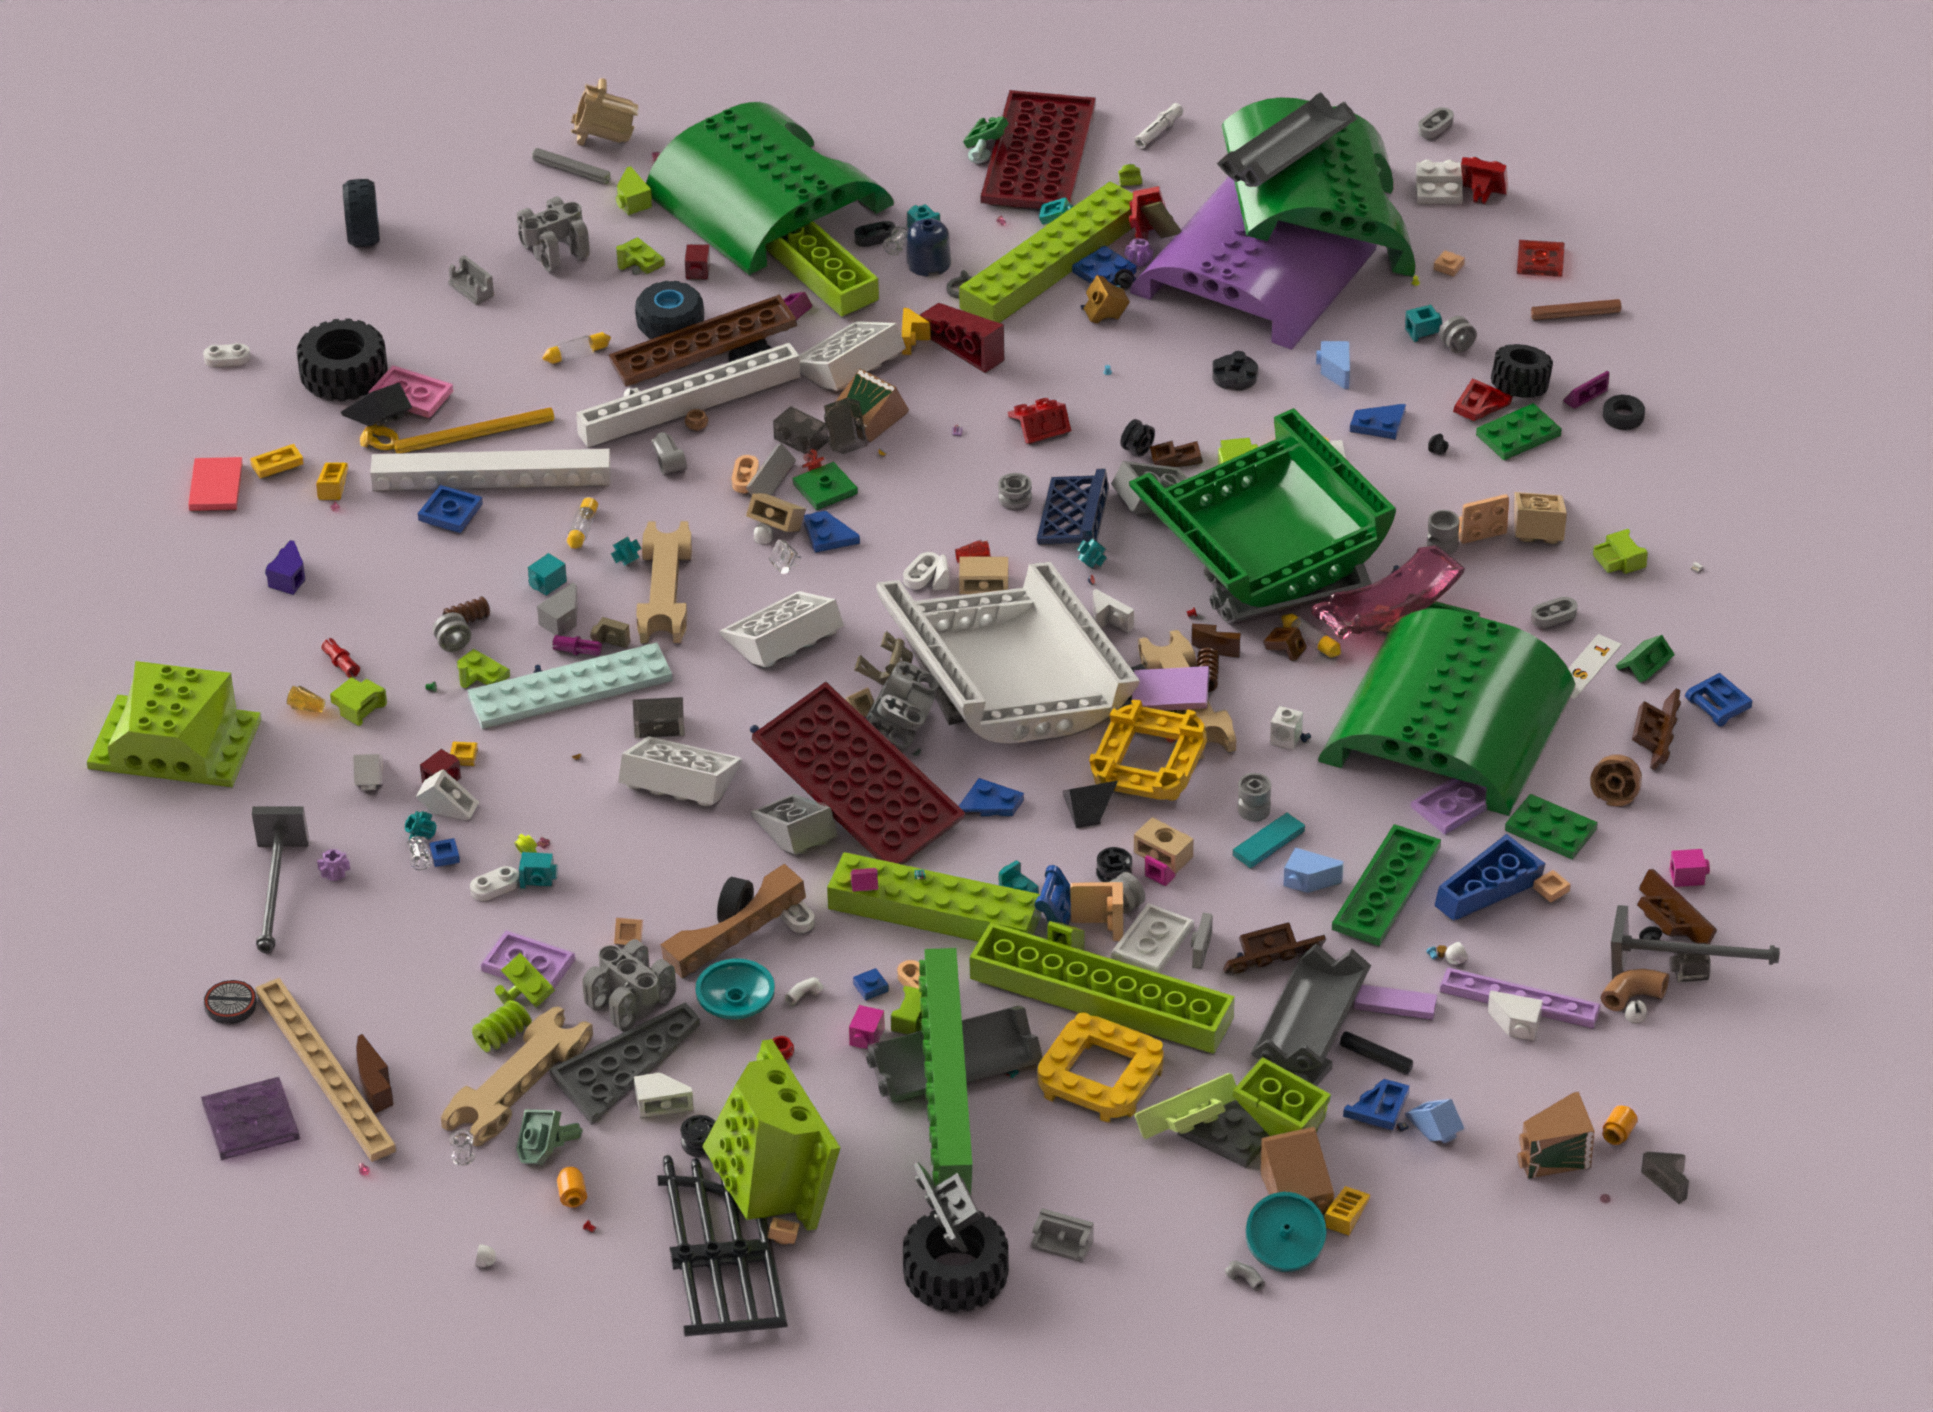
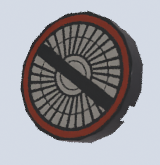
M222 981L213 985L204 996L206 1014L210 1019L218 1023H223V1021H230V1024L241 1022L250 1017L256 1009V992L251 985L244 981Z

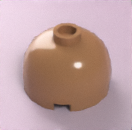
M1612 754L1604 757L1595 765L1590 776V787L1594 795L1598 799L1601 798L1603 801H1608L1606 804L1610 806H1624L1631 803L1638 795L1642 786V772L1638 764L1622 754Z

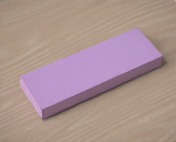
M1362 985L1355 998L1354 1009L1433 1020L1437 994Z

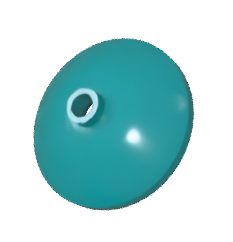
M740 958L726 959L710 965L700 974L695 987L696 998L705 1011L716 1017L731 1020L744 1019L760 1013L771 1003L775 994V983L772 974L763 965L755 961Z

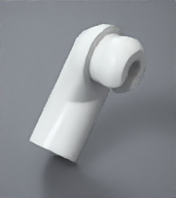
M815 977L797 983L785 995V1000L790 1005H795L809 990L814 996H817L824 989V986L819 982L820 979Z

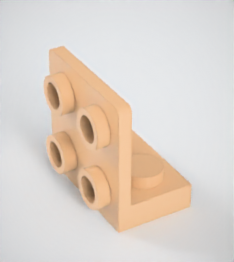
M1504 494L1463 505L1462 516L1459 517L1458 532L1459 540L1462 544L1507 533L1508 495Z
M1123 882L1071 883V923H1107V931H1113V941H1120L1123 937Z

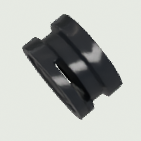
M1134 419L1125 427L1120 445L1123 449L1131 450L1133 454L1141 457L1152 446L1155 439V429L1148 424L1143 425L1142 421Z
M1109 847L1099 852L1096 876L1099 881L1110 882L1123 872L1132 874L1133 862L1131 854L1119 847Z
M695 1115L687 1118L682 1123L680 1128L682 1136L681 1145L686 1154L693 1157H700L701 1154H706L702 1146L716 1122L713 1118L706 1115Z

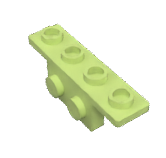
M1227 1073L1135 1113V1119L1142 1137L1147 1139L1168 1129L1183 1134L1192 1131L1194 1125L1202 1121L1203 1123H1209L1218 1119V1114L1225 1112L1223 1105L1236 1100L1232 1097L1233 1090L1237 1086L1233 1075Z

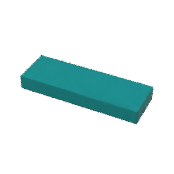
M1286 812L1235 847L1232 856L1251 869L1305 832V824Z

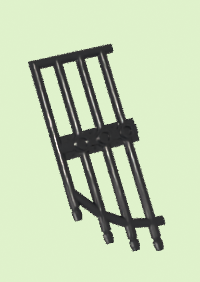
M665 1155L663 1157L665 1175H657V1185L667 1186L677 1241V1246L669 1247L670 1259L673 1270H682L691 1325L683 1326L684 1337L788 1327L772 1242L768 1238L769 1226L767 1217L756 1219L760 1239H743L737 1203L731 1193L726 1190L722 1178L721 1184L704 1179L702 1165L698 1158L691 1160L693 1177L676 1176L672 1157ZM678 1187L695 1188L705 1244H688ZM706 1191L724 1197L732 1237L731 1242L718 1243L715 1241ZM764 1261L775 1317L758 1319L748 1263ZM720 1265H737L747 1320L730 1321ZM708 1267L710 1269L719 1318L717 1323H702L693 1268Z

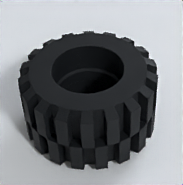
M1524 344L1505 345V347H1500L1495 353L1491 383L1501 392L1520 398L1539 397L1545 394L1549 387L1553 360L1546 352L1536 347Z

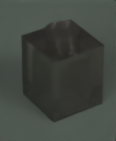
M1674 952V956H1670V970L1675 972L1677 982L1709 980L1711 965L1709 955Z

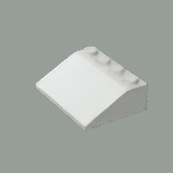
M856 321L800 354V373L824 389L839 391L846 388L847 383L852 380L859 369L866 372L878 369L882 366V362L898 357V353L906 349L897 323Z
M798 591L719 632L728 643L752 664L766 668L777 663L776 660L782 657L795 655L797 653L796 650L802 647H810L816 644V640L822 637H830L836 634V630L844 627V623L836 599Z
M648 736L622 753L618 783L626 784V787L630 789L644 788L650 790V793L655 795L669 794L673 795V798L676 800L686 801L690 799L697 801L699 805L711 806L724 795L742 763V758Z

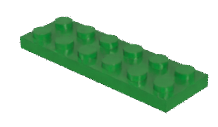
M1393 824L1334 918L1331 930L1380 946L1439 851L1441 839Z

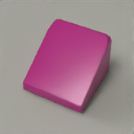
M1148 855L1145 857L1146 877L1163 886H1166L1175 878L1176 874L1169 866Z

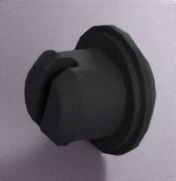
M1121 269L1115 274L1114 283L1123 289L1129 288L1134 282V275L1128 269Z
M1440 433L1432 436L1428 442V450L1430 452L1436 451L1439 454H1443L1449 447L1448 442L1444 440L1443 435Z
M1648 926L1640 932L1639 938L1661 941L1662 930L1656 926Z

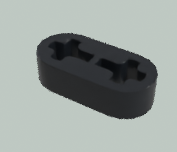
M891 221L859 226L854 230L855 244L860 247L890 242L896 237V226Z

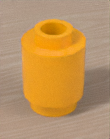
M1622 1105L1616 1106L1602 1128V1136L1608 1143L1620 1145L1627 1140L1638 1122V1117L1634 1110Z
M576 1167L562 1169L557 1177L560 1201L566 1207H578L587 1200L584 1176Z

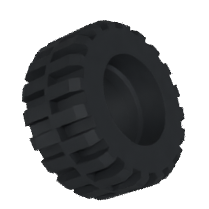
M345 318V320L332 319V322L328 323L327 321L322 322L318 327L310 328L309 333L306 332L297 345L300 380L309 392L319 398L325 397L326 400L333 401V399L346 401V399L352 398V400H355L359 396H366L388 371L383 336L376 328L370 324L366 325L364 321H353L352 319Z
M933 1210L929 1216L923 1215L919 1218L917 1224L914 1223L907 1231L908 1234L904 1237L902 1249L904 1280L914 1297H920V1301L927 1306L930 1304L934 1305L936 1310L950 1309V1312H958L961 1309H965L966 1312L971 1311L977 1305L982 1307L988 1304L989 1298L992 1300L1000 1294V1290L1005 1287L1007 1276L1009 1275V1247L1004 1230L1000 1225H997L993 1218L990 1216L986 1218L985 1213L979 1211L982 1217L959 1232L968 1250L964 1254L976 1258L968 1264L959 1266L945 1265L935 1260L945 1254L962 1253L957 1247L952 1249L944 1238V1234L947 1232L945 1228L942 1229L934 1217L937 1211Z

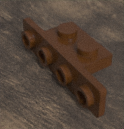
M1677 688L1664 701L1662 710L1643 701L1638 709L1632 741L1653 752L1650 764L1652 770H1655L1660 764L1664 765L1671 753L1668 749L1674 738L1672 730L1678 720L1675 717L1676 712L1681 705L1679 700L1681 690Z
M1649 869L1639 886V890L1646 897H1641L1637 903V906L1644 912V915L1654 921L1660 927L1662 933L1667 936L1687 935L1696 944L1710 945L1717 929L1654 869Z
M1290 922L1242 934L1239 937V941L1245 956L1228 960L1223 969L1225 973L1233 972V974H1239L1254 965L1260 968L1268 966L1273 960L1280 958L1282 961L1291 960L1297 954L1308 951L1315 944L1322 947L1326 937L1325 935H1320L1296 942Z

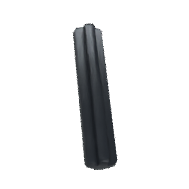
M1345 1031L1340 1037L1341 1046L1402 1073L1409 1074L1413 1068L1414 1061L1353 1033Z

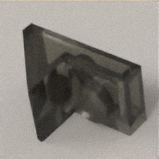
M1645 1152L1642 1159L1641 1173L1678 1204L1687 1200L1689 1180L1683 1174L1686 1156L1676 1153Z

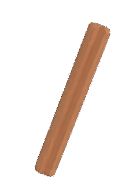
M1619 299L1534 306L1531 308V317L1533 320L1619 313L1621 312L1622 305Z

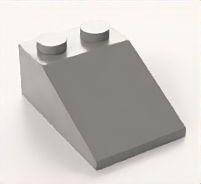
M1123 461L1111 485L1117 491V495L1128 505L1130 511L1135 514H1154L1130 488L1129 481L1150 472L1166 489L1187 479L1178 467Z
M796 794L789 795L751 811L752 817L779 847L794 855L807 852V848L814 845L827 844L829 839L837 836L831 808L819 805L815 801Z

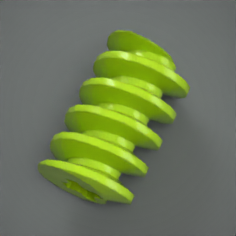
M509 1000L504 1006L497 1008L496 1012L490 1013L480 1023L475 1024L472 1028V1035L478 1046L487 1053L491 1051V1048L498 1050L501 1046L500 1043H508V1037L511 1039L515 1038L516 1032H523L524 1026L528 1027L532 1020L521 1004Z

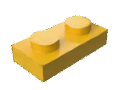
M295 444L250 458L251 466L260 479L304 464L303 456Z

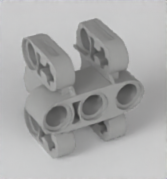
M556 196L546 201L547 210L534 215L530 208H525L517 212L519 239L525 248H533L535 258L542 263L546 271L555 270L560 265L558 241L569 245L571 255L574 254L579 259L590 255L589 234L583 222L582 207L579 203H564L559 196Z
M898 662L870 708L866 719L899 751L904 753L911 746L917 729L923 726L933 704L939 683L931 673L909 662ZM921 682H927L932 689L923 687ZM893 738H900L904 745L897 744Z
M637 939L629 941L624 949L614 945L602 947L598 953L599 967L594 966L585 973L582 982L585 1004L593 1010L602 1009L609 1004L611 1022L622 1032L630 1030L636 1021L648 1017L654 1011L655 1005L658 1002L661 1004L668 1003L676 993L675 968L664 959L657 960L650 968L648 948Z

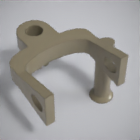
M886 631L880 646L892 652L889 665L885 667L886 671L880 672L862 655L857 658L854 671L884 685L898 662L906 661L912 663L913 653L904 647L905 643L902 639H895Z

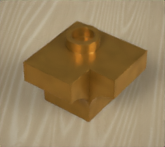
M1096 275L1085 292L1089 300L1084 306V310L1090 322L1096 324L1105 318L1119 320L1130 301L1123 288L1114 286L1103 276Z

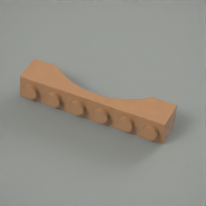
M784 863L764 876L756 896L744 909L733 917L710 927L680 931L661 943L663 959L675 968V972L683 979L710 960L718 957L725 950L738 944L751 933L758 931L771 920L778 918L783 910L787 911L790 906L799 904L806 898L804 881Z

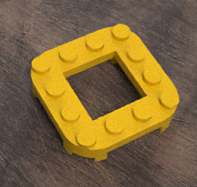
M1132 700V704L1118 710L1114 708L1109 714L1111 722L1096 754H1090L1089 762L1095 784L1118 780L1114 789L1117 792L1159 800L1167 799L1174 801L1178 799L1180 793L1187 787L1207 743V734L1202 720L1197 717L1195 711L1187 709L1184 715L1143 707L1141 700ZM1135 732L1178 740L1165 768L1161 767L1159 772H1153L1121 765Z
M1084 1012L1079 1013L1075 1019L1071 1020L1064 1027L1038 1065V1085L1044 1092V1098L1053 1102L1057 1096L1100 1113L1101 1121L1110 1122L1111 1118L1123 1117L1125 1115H1128L1130 1118L1136 1113V1104L1156 1075L1161 1077L1163 1073V1043L1149 1035L1106 1019L1090 1016ZM1095 1044L1132 1058L1113 1088L1069 1072L1085 1048L1089 1050Z

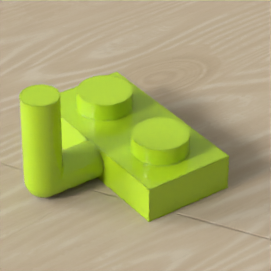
M639 237L616 247L617 266L620 270L636 265L645 274H649L665 266V258Z
M472 649L457 661L459 681L462 688H468L477 680L485 685L504 681L510 677V669L475 649Z
M521 953L501 969L502 973L514 986L508 992L502 985H498L494 989V992L503 1004L509 1000L513 1001L522 993L535 1008L555 991L554 987Z

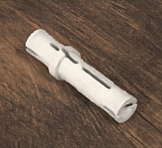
M1174 103L1168 110L1161 112L1153 123L1134 138L1136 147L1144 149L1161 132L1173 126L1174 121L1183 115L1184 110L1182 106Z

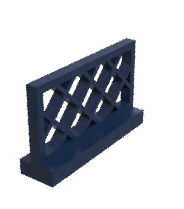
M1106 468L1096 469L1095 475L1051 477L1037 535L1038 545L1082 543L1083 540L1089 543L1091 539L1098 540L1110 487ZM1083 484H1091L1083 490L1080 488ZM1056 485H1067L1060 491L1056 489ZM1073 490L1077 493L1070 498L1066 496ZM1082 498H1085L1087 500L1081 505L1075 503ZM1059 499L1064 501L1057 506L1052 504ZM1069 506H1071L1072 508H1074V509H1072L1071 511H1069V512H1067V513H1064V512L1062 511V510L1066 509V508L1069 507ZM1079 513L1083 515V517L1076 521L1072 519ZM1056 514L1060 516L1053 522L1049 520V518ZM1066 521L1070 524L1063 529L1058 527ZM1075 529L1080 531L1078 535H1069ZM1051 530L1057 532L1053 535L1045 536Z

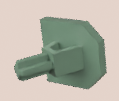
M525 1109L516 1147L520 1162L531 1165H543L553 1153L555 1147L563 1146L566 1141L580 1138L583 1129L580 1128L579 1123L560 1126L559 1122L562 1113L560 1111Z

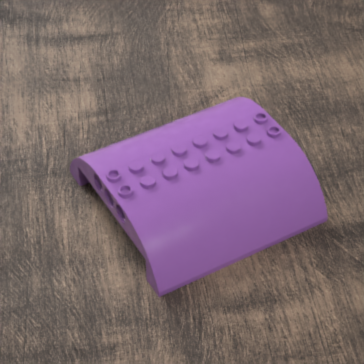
M1228 177L1181 229L1182 232L1168 243L1135 280L1130 288V293L1151 300L1164 284H1168L1272 321V343L1292 350L1377 250V244L1278 220L1268 241L1248 237L1244 227L1233 179Z

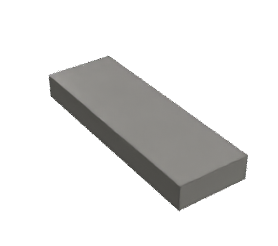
M782 443L775 446L747 485L746 489L751 495L753 493L772 495L796 462V459Z

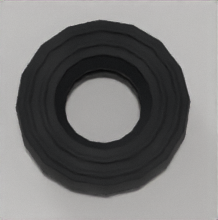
M1615 395L1608 398L1604 403L1603 418L1611 427L1623 430L1634 429L1644 421L1645 406L1641 400L1634 396ZM1619 409H1627L1633 413L1629 415H1621L1616 413L1615 411Z

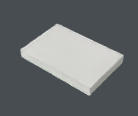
M1147 903L1111 952V959L1161 973L1193 929L1194 920Z

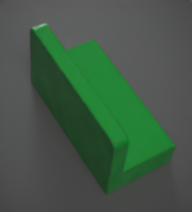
M1659 635L1641 642L1615 666L1618 670L1629 666L1638 681L1643 682L1651 677L1675 654L1664 636Z

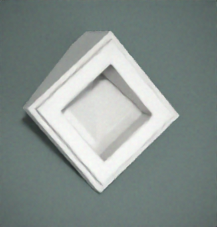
M945 555L940 556L932 583L933 590L948 589L949 569Z

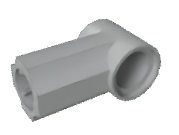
M665 432L658 433L652 439V446L658 456L661 473L665 475L686 470L687 463L683 450L677 448L671 435Z

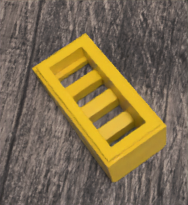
M326 462L316 483L319 500L341 499L348 472L347 462Z
M1345 1186L1324 1215L1326 1228L1349 1236L1370 1200V1194Z

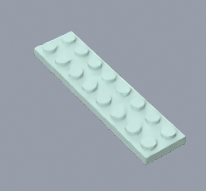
M653 643L469 689L468 698L481 728L484 729L672 681V673L658 643Z

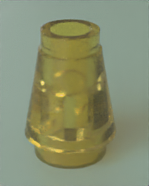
M300 685L298 687L292 686L286 703L292 709L322 713L326 700Z

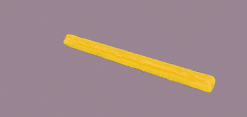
M548 407L395 440L394 449L396 454H402L546 423L554 420V412L552 408Z

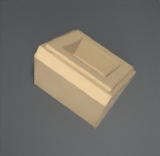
M869 687L846 697V701L863 717L867 716L874 703Z

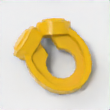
M376 424L367 426L360 437V445L363 447L371 445L380 450L394 449V441L399 440V437L392 429L385 426L380 427ZM373 434L387 436L391 442L383 444Z

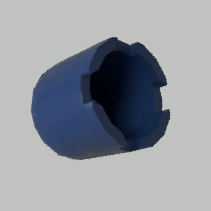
M931 218L921 219L910 226L907 232L906 261L911 272L921 276H929V273L934 272L943 274L951 266L949 230L939 220Z

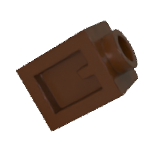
M1275 627L1263 641L1266 650H1286L1291 661H1296L1307 648L1299 627Z

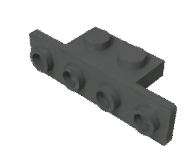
M919 1162L915 1163L914 1167L918 1174L914 1177L923 1190L926 1189L927 1194L924 1197L929 1206L937 1211L934 1217L942 1229L945 1228L947 1232L944 1234V1238L952 1249L957 1247L964 1254L968 1250L959 1232L982 1216L962 1177L956 1173L940 1185L935 1186L930 1174Z

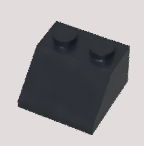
M396 383L372 391L342 410L341 414L367 426L379 424L381 427L391 421L396 422L406 416L405 412L411 409L412 405L400 383Z

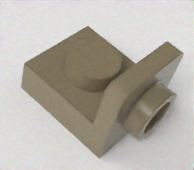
M602 617L598 624L592 627L590 638L592 641H597L602 645L606 642L627 648L631 642L629 624Z

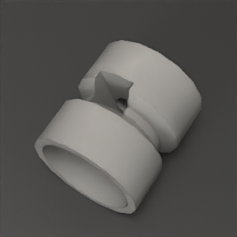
M1437 510L1429 515L1427 548L1430 552L1444 556L1450 555L1457 550L1460 520L1456 513L1450 510Z
M1260 773L1244 775L1238 783V813L1248 821H1261L1267 818L1271 811V781L1267 776Z

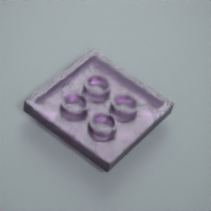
M279 1076L201 1097L202 1106L221 1160L300 1140L299 1131Z

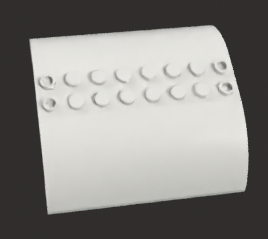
M1051 562L1029 564L1023 588L914 601L900 580L877 583V593L885 609L969 727L984 739L998 743H1019L1062 737L1084 731L1109 717L1110 712L1114 708L1116 710L1119 709L1139 685L1140 680Z

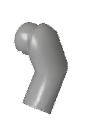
M1236 1260L1230 1262V1266L1225 1269L1226 1275L1232 1280H1236L1239 1275L1244 1277L1254 1291H1259L1265 1286V1281L1252 1266Z

